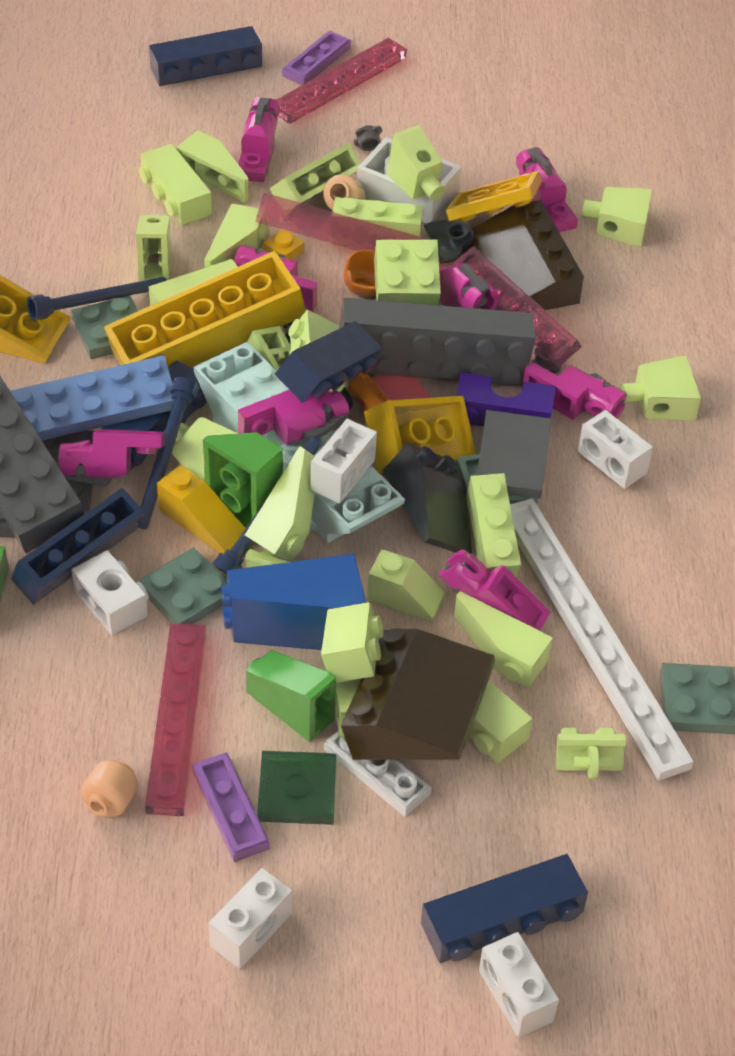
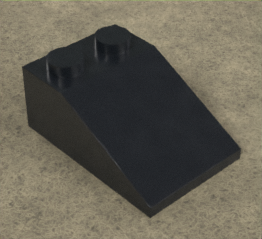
M408 442L382 470L390 485L405 499L403 507L424 542L454 553L465 550L471 554L472 547L465 482L458 472L459 465L448 455L441 456L426 446L421 448Z

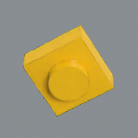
M282 229L263 242V251H276L277 254H283L286 256V259L292 260L305 251V242L287 230Z

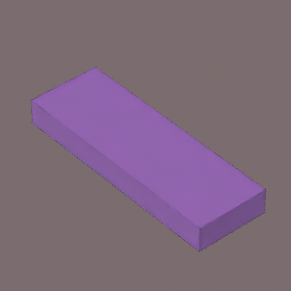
M328 31L283 67L282 76L305 86L351 48V40Z
M226 752L192 764L193 774L233 862L270 849L269 839L228 753Z

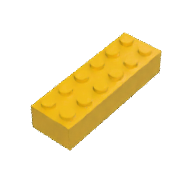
M273 251L104 326L112 351L120 365L165 355L168 368L176 361L192 367L247 342L252 331L276 326L281 327L301 318L306 310L300 287L276 251Z

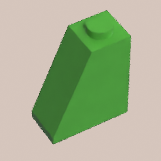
M270 650L262 658H256L246 670V692L308 742L312 741L335 720L336 677L331 673L274 650Z

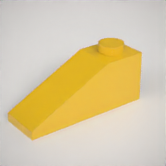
M179 465L157 482L159 510L216 552L224 554L227 549L231 550L246 529L208 484L184 466Z

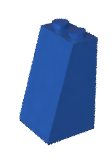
M354 554L227 570V585L221 586L223 606L226 607L222 608L224 628H231L235 643L322 650L327 610L366 603Z

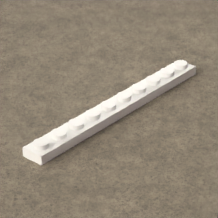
M533 498L510 504L517 544L657 780L660 781L691 770L694 761Z

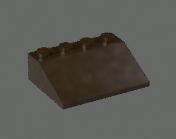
M542 200L531 201L520 207L513 205L472 228L474 240L468 247L463 248L461 254L477 276L480 275L487 280L499 293V302L495 310L533 313L580 304L584 276Z
M393 628L383 630V637L379 638L378 641L381 659L376 661L374 677L361 679L341 723L352 759H460L496 661L495 656L419 629Z

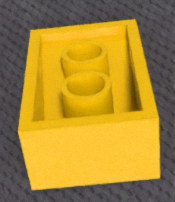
M0 275V352L45 364L71 317L60 310H56L47 319L33 321L28 313L27 299L29 296L34 295Z
M463 396L388 400L364 411L367 428L377 432L375 465L380 475H384L382 471L384 467L408 442L421 448L426 446L434 453L441 456L448 455L455 461H457V457L476 454Z

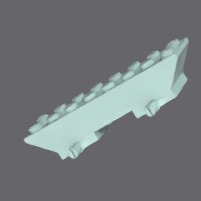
M248 342L194 367L196 378L213 413V422L237 433L238 409L289 390L275 376L276 370ZM274 430L262 435L268 440L275 441L283 448V472L299 446L303 448L309 440L305 438L286 445ZM332 430L320 437L322 444L314 456L318 454L336 430ZM370 466L341 503H337L315 492L310 530L318 533L326 543H329L344 534H350L403 505L405 499Z

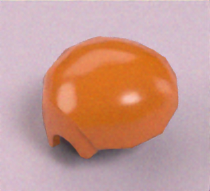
M357 250L350 254L343 271L344 282L348 289L354 294L363 297L376 296L375 252Z

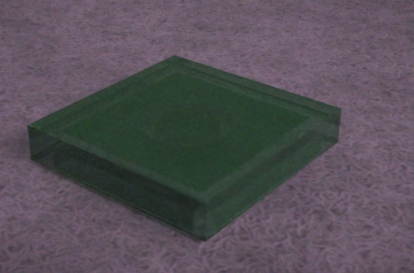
M262 750L257 810L260 822L334 825L337 753Z

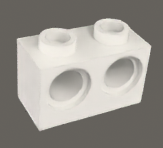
M604 410L582 425L578 452L622 488L626 489L647 474L653 447L608 411Z
M346 419L311 461L310 490L337 503H341L375 461L377 432Z
M519 932L482 947L479 972L517 1038H521L553 1023L559 999Z

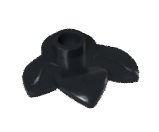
M440 220L424 225L426 233L431 238L429 240H438V257L441 264L457 259L461 255L463 248L468 247L474 240L473 229L465 222L452 223L448 220Z

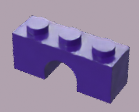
M460 373L456 396L464 397L469 424L484 426L486 410L551 418L556 386L524 382L523 390L519 395L507 398L493 392L491 388L492 377Z

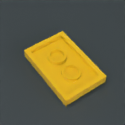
M531 172L457 193L446 209L449 221L459 219V221L465 222L475 218L478 213L486 211L490 215L502 211L503 207L514 204L515 207H520L530 203L542 183L540 172Z

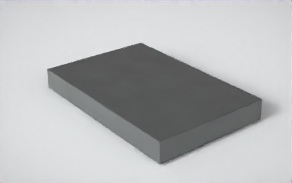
M486 410L477 475L504 473L508 494L541 498L551 418Z

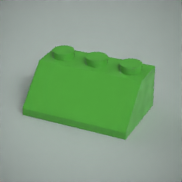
M257 432L208 435L203 439L205 482L246 528L283 474V448L275 441L268 440Z

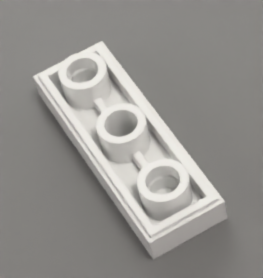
M339 731L324 742V750L404 817L431 794L432 787L398 760H353L346 739L340 738Z

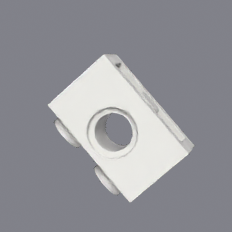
M108 550L71 569L74 591L111 636L148 616L146 601L149 600V596L145 587L140 582L135 583L130 577L124 562L121 560L116 561Z
M261 868L208 923L210 947L238 969H241L292 915V890Z

